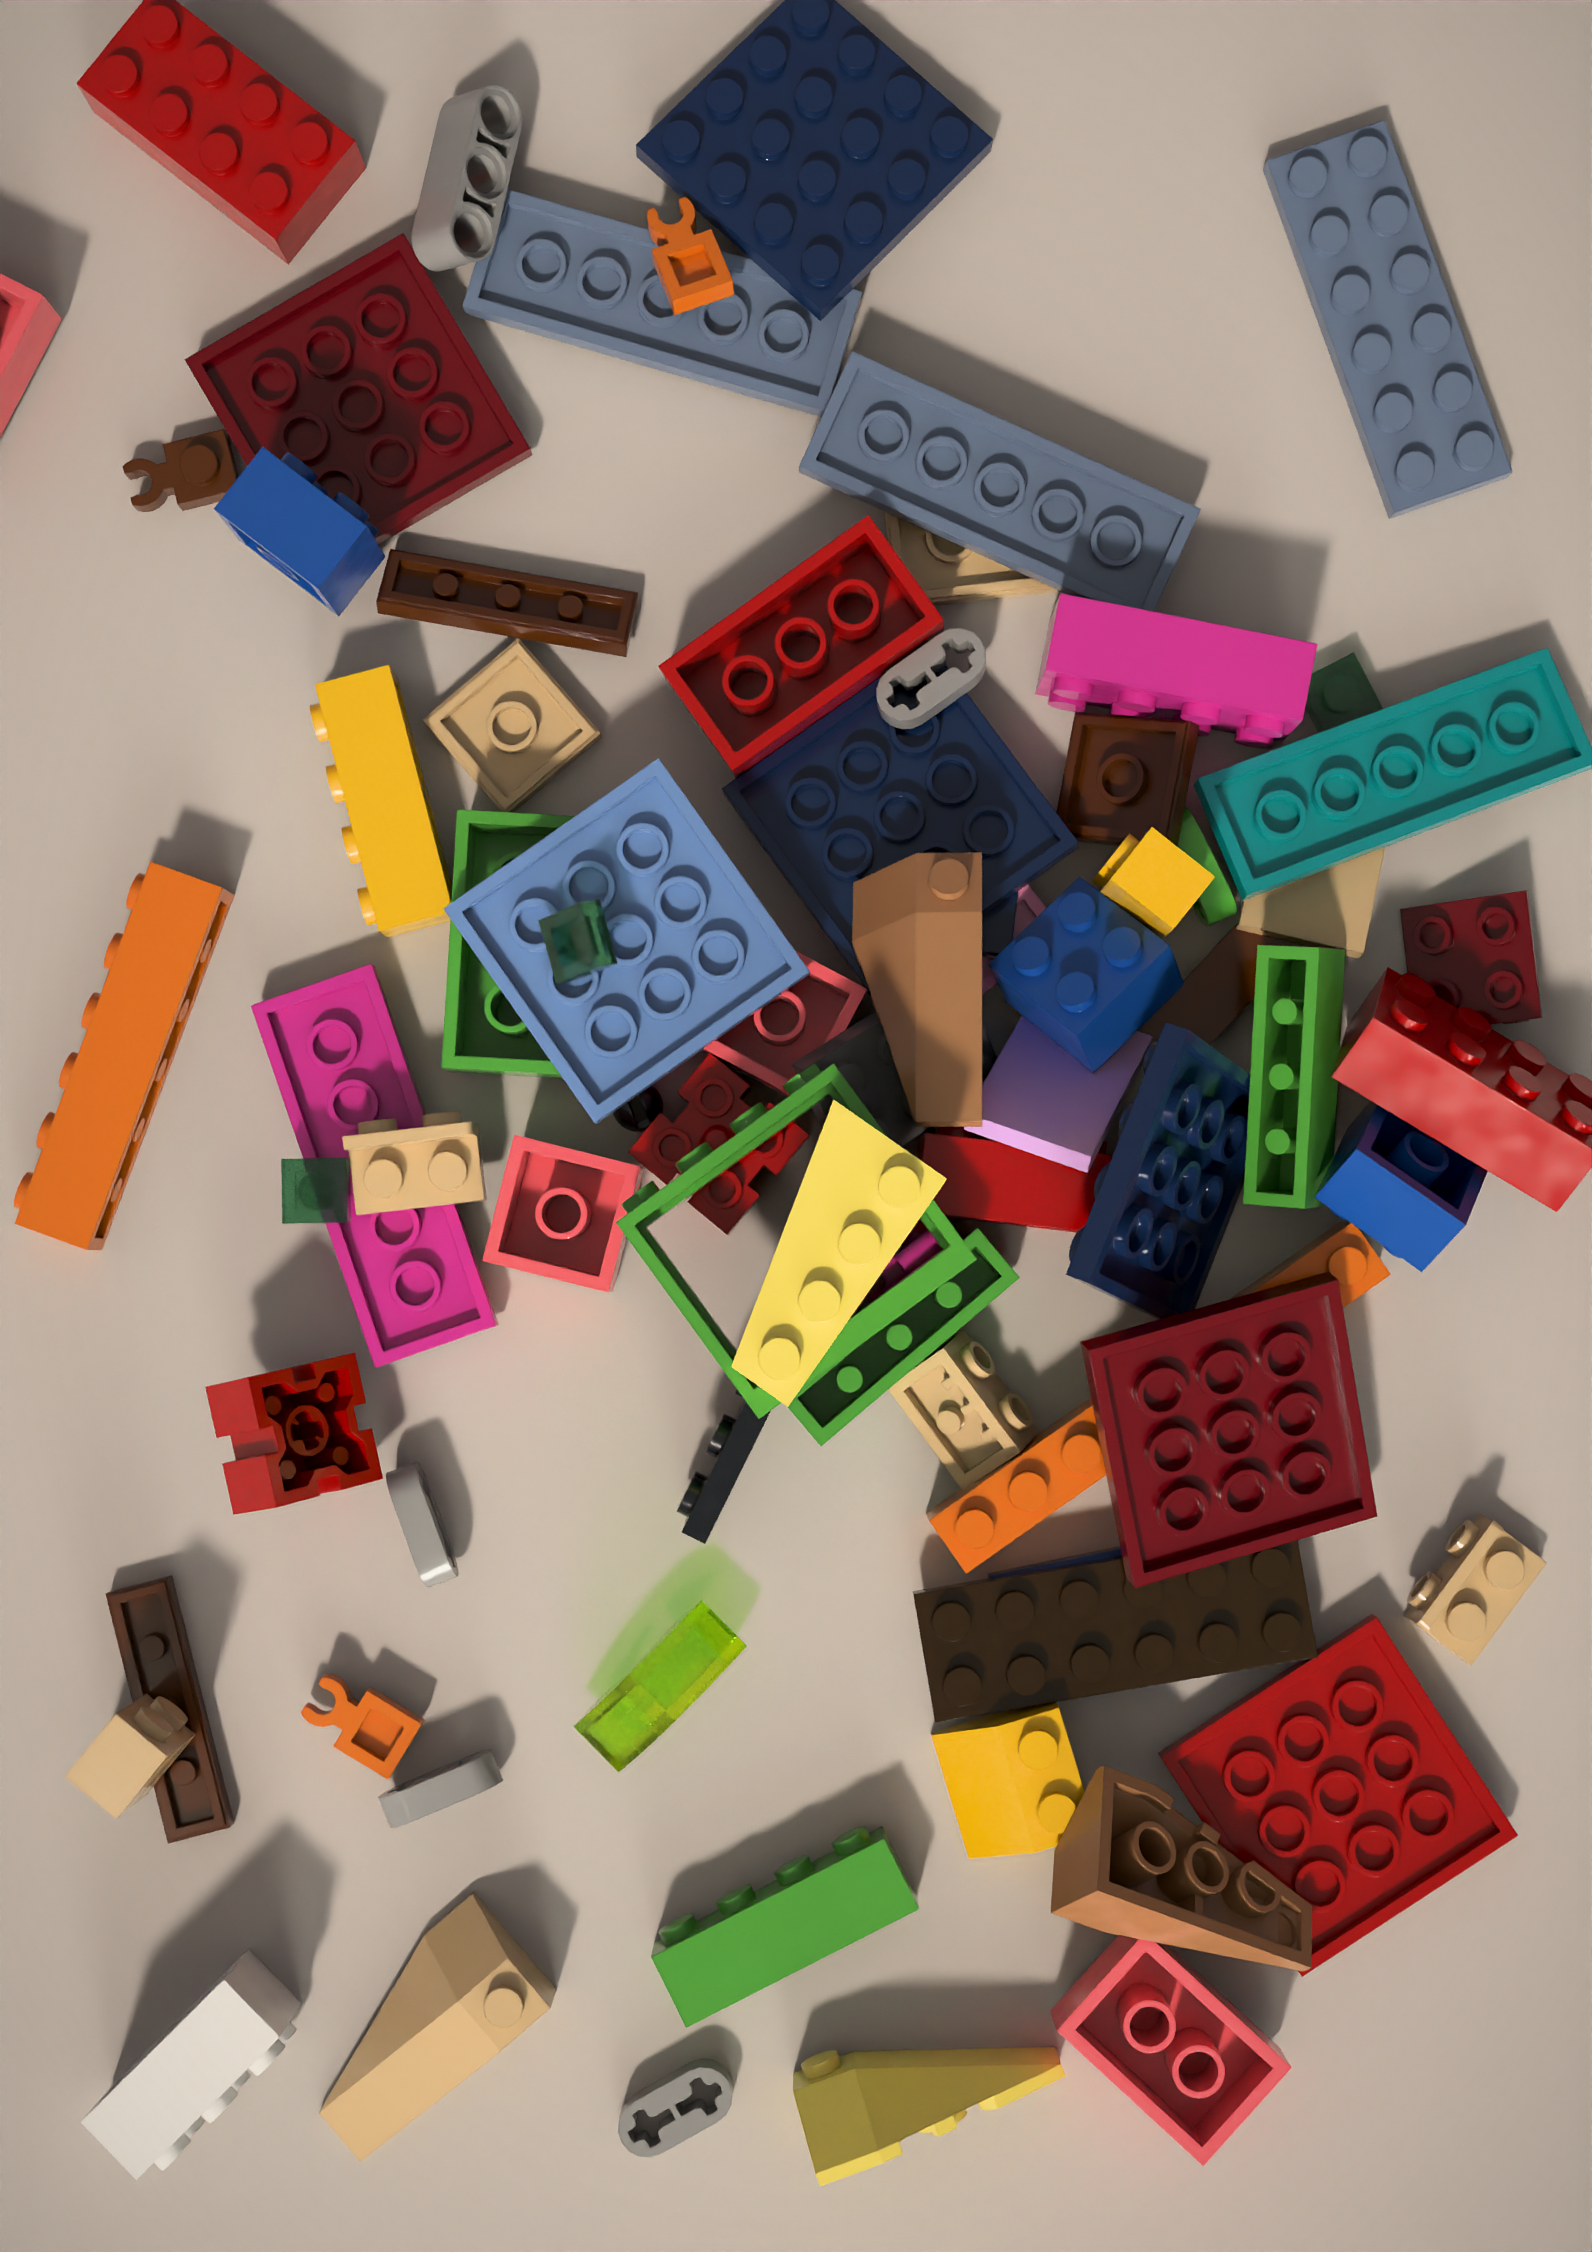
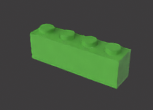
M1257 945L1243 1204L1298 1209L1326 1206L1314 1197L1334 1157L1338 1081L1331 1076L1340 1050L1345 949Z
M978 1228L972 1229L962 1238L977 1258L976 1261L806 1384L797 1393L788 1408L820 1446H823L1020 1278Z
M866 1826L852 1829L831 1843L834 1851L811 1862L808 1855L795 1858L774 1872L777 1880L753 1891L750 1884L738 1887L717 1900L718 1910L698 1920L695 1919L692 1913L686 1914L659 1930L658 1933L661 1939L654 1942L651 1958L686 2028L919 1910L917 1894L882 1826L870 1833Z

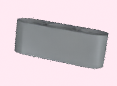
M492 84L452 97L443 104L440 110L412 229L411 241L416 257L429 270L439 272L482 261L491 254L494 248L522 128L520 104L515 95L505 86Z

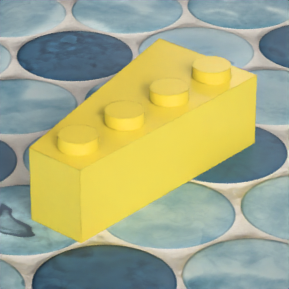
M833 1100L731 1367L788 1407L947 1178Z

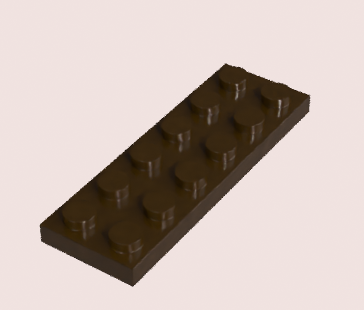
M1298 1540L1138 1588H1134L1127 1580L1122 1556L913 1591L935 1723L1318 1658Z

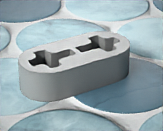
M951 628L938 634L890 668L880 678L876 688L877 706L882 718L893 727L913 729L922 725L973 689L982 680L986 670L985 647L981 639L972 631L963 628ZM953 648L958 654L965 653L967 650L971 652L968 657V671L962 673L957 667H952L938 677L935 675L936 672L946 665V650ZM924 681L928 683L916 694L918 705L916 708L909 710L904 704L897 705L895 708L891 706L895 700L894 687L901 684L905 690L909 691Z
M414 1462L387 1472L386 1482L392 1503L413 1561L424 1585L431 1587L458 1577V1566L430 1485L420 1464Z
M487 1749L404 1782L384 1792L378 1798L390 1828H396L480 1794L502 1782L503 1778L491 1749Z
M701 2058L689 2062L634 2093L626 2100L620 2112L618 2133L621 2143L629 2152L639 2157L650 2158L666 2152L714 2125L727 2114L732 2105L733 2082L730 2073L721 2063L713 2059ZM701 2077L706 2085H711L715 2082L719 2084V2087L715 2090V2104L707 2106L702 2098L696 2099L684 2107L680 2104L681 2101L690 2097L693 2093L694 2079ZM644 2109L649 2117L656 2116L667 2109H670L672 2113L659 2122L658 2136L651 2138L646 2130L634 2132L633 2128L638 2117L637 2111Z

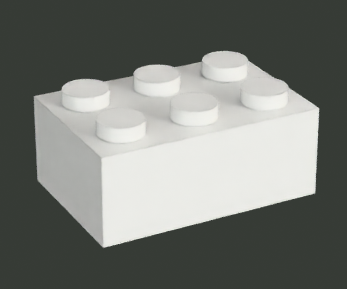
M248 1948L108 2088L81 2123L136 2180L153 2163L163 2171L189 2145L192 2135L205 2122L200 2116L209 2124L214 2121L239 2094L237 2091L251 2076L246 2070L249 2068L258 2076L286 2047L284 2044L297 2030L290 2021L302 2003Z

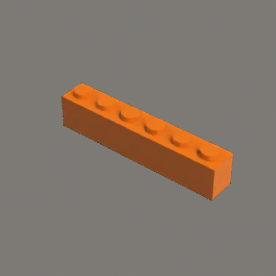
M151 861L146 874L139 873L133 880L126 901L127 909L132 910L124 933L117 932L107 948L104 968L109 969V973L101 994L94 992L84 1009L81 1026L87 1029L79 1053L72 1052L62 1068L59 1087L65 1090L56 1113L49 1112L39 1129L36 1146L42 1149L34 1173L27 1172L17 1188L14 1207L20 1210L14 1224L85 1250L103 1249L235 896L223 887Z

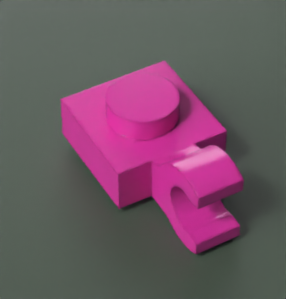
M920 1219L901 1244L902 1248L895 1253L883 1270L884 1285L879 1292L870 1298L871 1301L942 1250Z

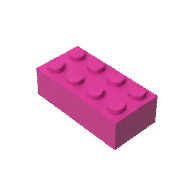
M1060 593L1048 625L1035 694L1049 697L1047 703L1049 706L1065 711L1083 712L1087 704L1111 709L1110 715L1192 721L1200 726L1198 736H1209L1210 730L1213 729L1235 734L1234 741L1238 744L1268 749L1272 748L1273 741L1282 743L1303 721L1317 644Z

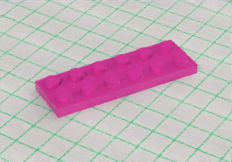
M369 964L251 1005L374 1367H381L498 1326L492 1303L457 1204L356 1215L349 1151L344 1150L342 1137L359 1135L358 1123L373 1120L396 1119L398 1130L423 1127L422 1115H426L376 967L373 964Z

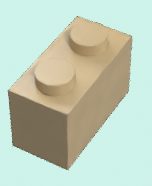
M145 1694L112 1717L65 1777L117 1819L149 1793L196 1734L185 1726L188 1718L174 1703L161 1696H157L154 1700L148 1694Z

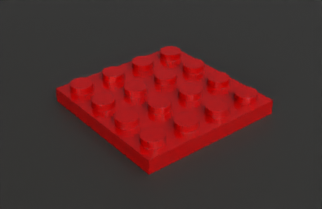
M1373 1614L1318 1648V1658L1298 1661L1158 1752V1755L1200 1820L1220 1834L1219 1844L1245 1864L1251 1861L1257 1862L1312 1905V1966L1308 1970L1298 1971L1302 1977L1518 1836L1386 1630Z

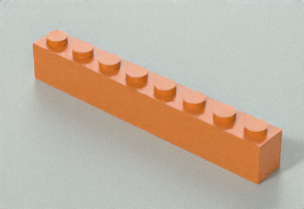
M1349 1221L1338 1222L1231 1299L1330 1272L1339 1281L1344 1308L1387 1278L1391 1273L1358 1227ZM1091 1397L1037 1434L1019 1454L966 1489H959L925 1513L966 1574L1106 1476Z

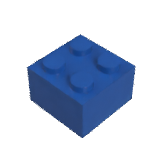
M262 446L214 510L239 541L337 616H340L385 558L384 553L374 539L379 531L367 521L370 517L368 513L345 494L338 491L333 499L327 496L329 493L316 482L318 476L294 455L286 452L281 459H278Z
M1080 876L988 964L1006 1003L1093 1073L1184 986L1170 945Z
M1370 1101L1347 1128L1314 1198L1329 1207L1331 1212L1337 1217L1349 1221L1381 1243L1390 1254L1404 1259L1422 1272L1467 1224L1488 1171Z

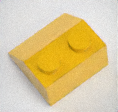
M1056 1702L1001 1711L931 1733L969 1859L1036 1853L1057 1846L1085 1791L1061 1712Z

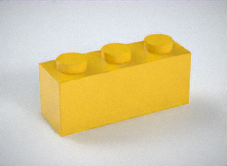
M1151 827L1141 841L1129 833L1092 882L1101 888L1100 892L1163 939L1177 926L1215 876Z

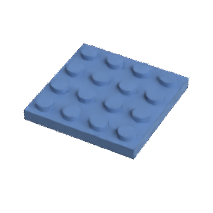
M659 758L443 908L595 1124L605 1119L810 974L809 969Z

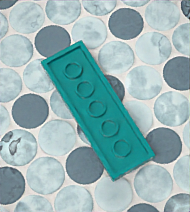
M1544 648L1197 778L1193 786L1242 901L1588 771L1592 769V747L1548 648Z

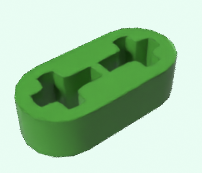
M1185 806L1177 847L1215 876L1192 905L1201 922L1206 927H1210L1236 914L1237 907L1229 885L1197 821Z

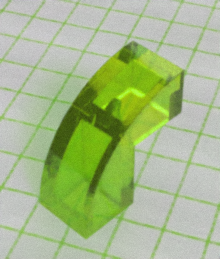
M701 1600L678 1619L633 1669L608 1689L573 1727L619 1773L665 1732L728 1668L747 1645Z

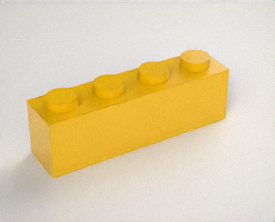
M385 665L315 684L319 703L310 705L311 718L318 740L320 742L329 740L335 764L325 767L326 775L335 803L343 801L346 803L351 825L341 828L342 837L351 864L361 862L367 886L358 888L357 892L366 924L369 926L377 923L379 932L389 938L450 922V917L443 908L451 904L452 883L397 675L390 665Z

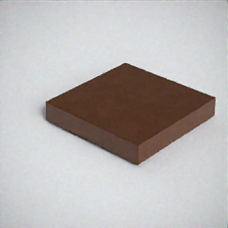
M1075 712L1056 813L1076 840L1085 843L1120 846L1129 833L1141 841L1151 827H1153L1178 846L1200 726L1186 720Z

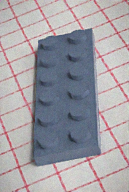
M1382 120L1267 160L1263 168L1265 178L1388 518L1391 519L1508 478L1513 472L1386 121Z
M507 189L494 248L486 259L475 263L463 302L465 314L822 417L838 381L861 303L862 291L852 289L820 321L751 259L721 251L733 279L734 295L674 315L653 265L651 249L659 246L652 241L648 229Z
M854 351L850 354L799 465V473L1065 594L1153 612L1201 510Z

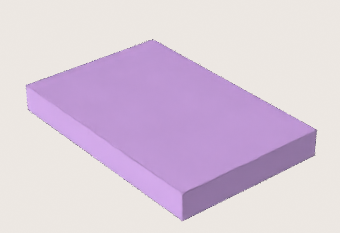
M1022 1015L982 1085V1127H964V1130L1088 1173L1143 1065L1153 1036L1136 1031L1093 1073Z

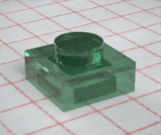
M1354 652L1311 675L1305 709L1318 733L1383 709Z
M600 899L579 902L538 920L556 984L576 981L617 964Z
M350 1158L281 1159L282 1224L351 1223Z

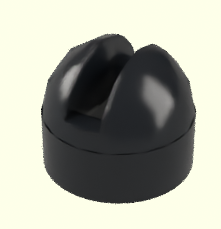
M652 1085L639 1094L648 1116L647 1119L637 1122L630 1102H627L613 1112L616 1121L625 1129L633 1132H643L659 1113H663L662 1097Z

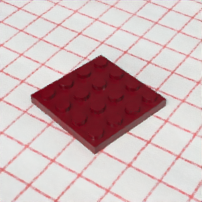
M404 233L184 359L247 466L262 446L278 459H281L286 452L291 453L318 476L316 482L329 493L327 495L329 498L333 499L337 492L340 491L368 513L370 517L367 521L379 531L374 538L378 545L533 455L531 448L423 265L416 257Z
M1330 1272L1080 1342L1127 1580L1134 1588L1377 1517L1339 1281Z

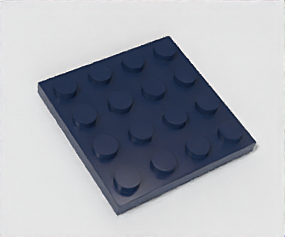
M785 0L636 144V157L682 198H688L697 212L821 321L991 152L993 138L836 0Z
M945 665L935 675L938 677L949 668ZM881 677L722 788L727 800L863 987L867 988L870 996V990L852 944L854 882L915 853L982 852V916H984L1076 851L1079 842L967 693L922 725L913 729H899L889 725L882 718L878 710L876 688ZM924 681L909 691L905 690L901 684L894 687L895 700L891 706L895 708L897 705L904 704L909 710L918 706L916 694L928 683Z
M1167 1022L1163 1026L1159 1039L1153 1041L1146 1052L1143 1062V1080L1135 1100L1126 1106L1121 1115L1118 1128L1119 1141L1110 1163L1105 1165L1098 1174L1094 1186L1095 1202L1085 1226L1077 1231L1071 1242L1069 1250L1070 1265L1066 1275L1158 1320L1194 1310L1244 1185L1250 1087L1249 1073L1189 1029Z

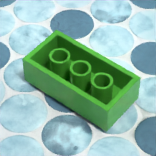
M457 809L451 903L575 816ZM450 919L441 1068L453 1073L563 1079Z

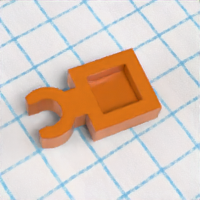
M686 197L678 199L681 220L675 224L663 223L659 219L655 207L647 209L649 235L652 241L659 246L651 249L653 265L674 315L734 295L733 279L712 229L696 234L695 209L691 201Z
M325 1674L318 1684L334 1695V1708L324 1711L308 1702L301 1711L302 1716L315 1726L327 1727L334 1724L343 1731L333 1747L384 1778L389 1779L425 1720L371 1687L365 1692L361 1701L358 1702L351 1697L350 1689L343 1679L333 1674Z

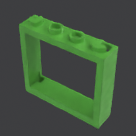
M814 1063L800 1074L795 1075L783 1085L789 1096L769 1111L761 1102L747 1110L729 1124L735 1136L716 1150H713L707 1141L692 1150L675 1164L681 1173L680 1176L661 1190L654 1181L640 1188L621 1204L628 1214L616 1222L758 1419L782 1402L731 1367L737 1353L736 1348L648 1227L828 1095L832 1100L837 1101L887 1136L834 1063L822 1072ZM934 1200L929 1204L920 1220L942 1250L853 1314L802 1387L977 1260Z

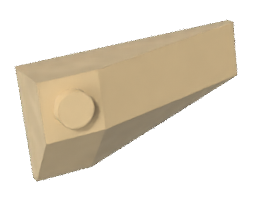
M474 1891L424 1934L319 2111V2114L360 2162L500 2053L551 2008L557 1988Z

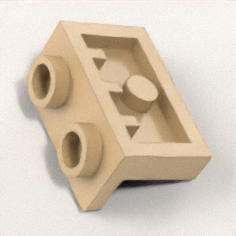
M461 1111L422 1115L423 1127L401 1130L397 1128L396 1119L358 1123L359 1135L342 1137L343 1148L349 1151L356 1215L487 1200L478 1124L472 1121L462 1122Z
M963 1330L921 1361L888 1389L962 1490L1019 1454L1038 1433L1036 1426L1033 1424L1032 1413L1026 1402L1019 1395L1010 1393L996 1374L993 1359L988 1351L980 1343L972 1341Z
M1481 1514L1478 1515L1474 1522H1471L1469 1519L1465 1520L1454 1531L1445 1547V1550L1450 1555L1436 1574L1428 1571L1418 1580L1407 1598V1602L1412 1606L1404 1616L1471 1666L1547 1564L1546 1561L1504 1531L1500 1524Z

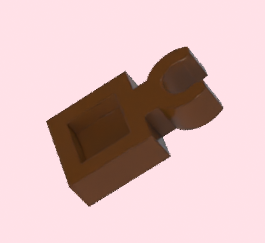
M224 429L163 444L167 462L155 464L148 459L139 458L133 459L122 466L124 474L130 480L143 476L152 479V486L147 493L130 497L132 505L140 512H151L160 508L168 496L171 495L176 496L177 504L182 511L217 503L239 477L229 436Z

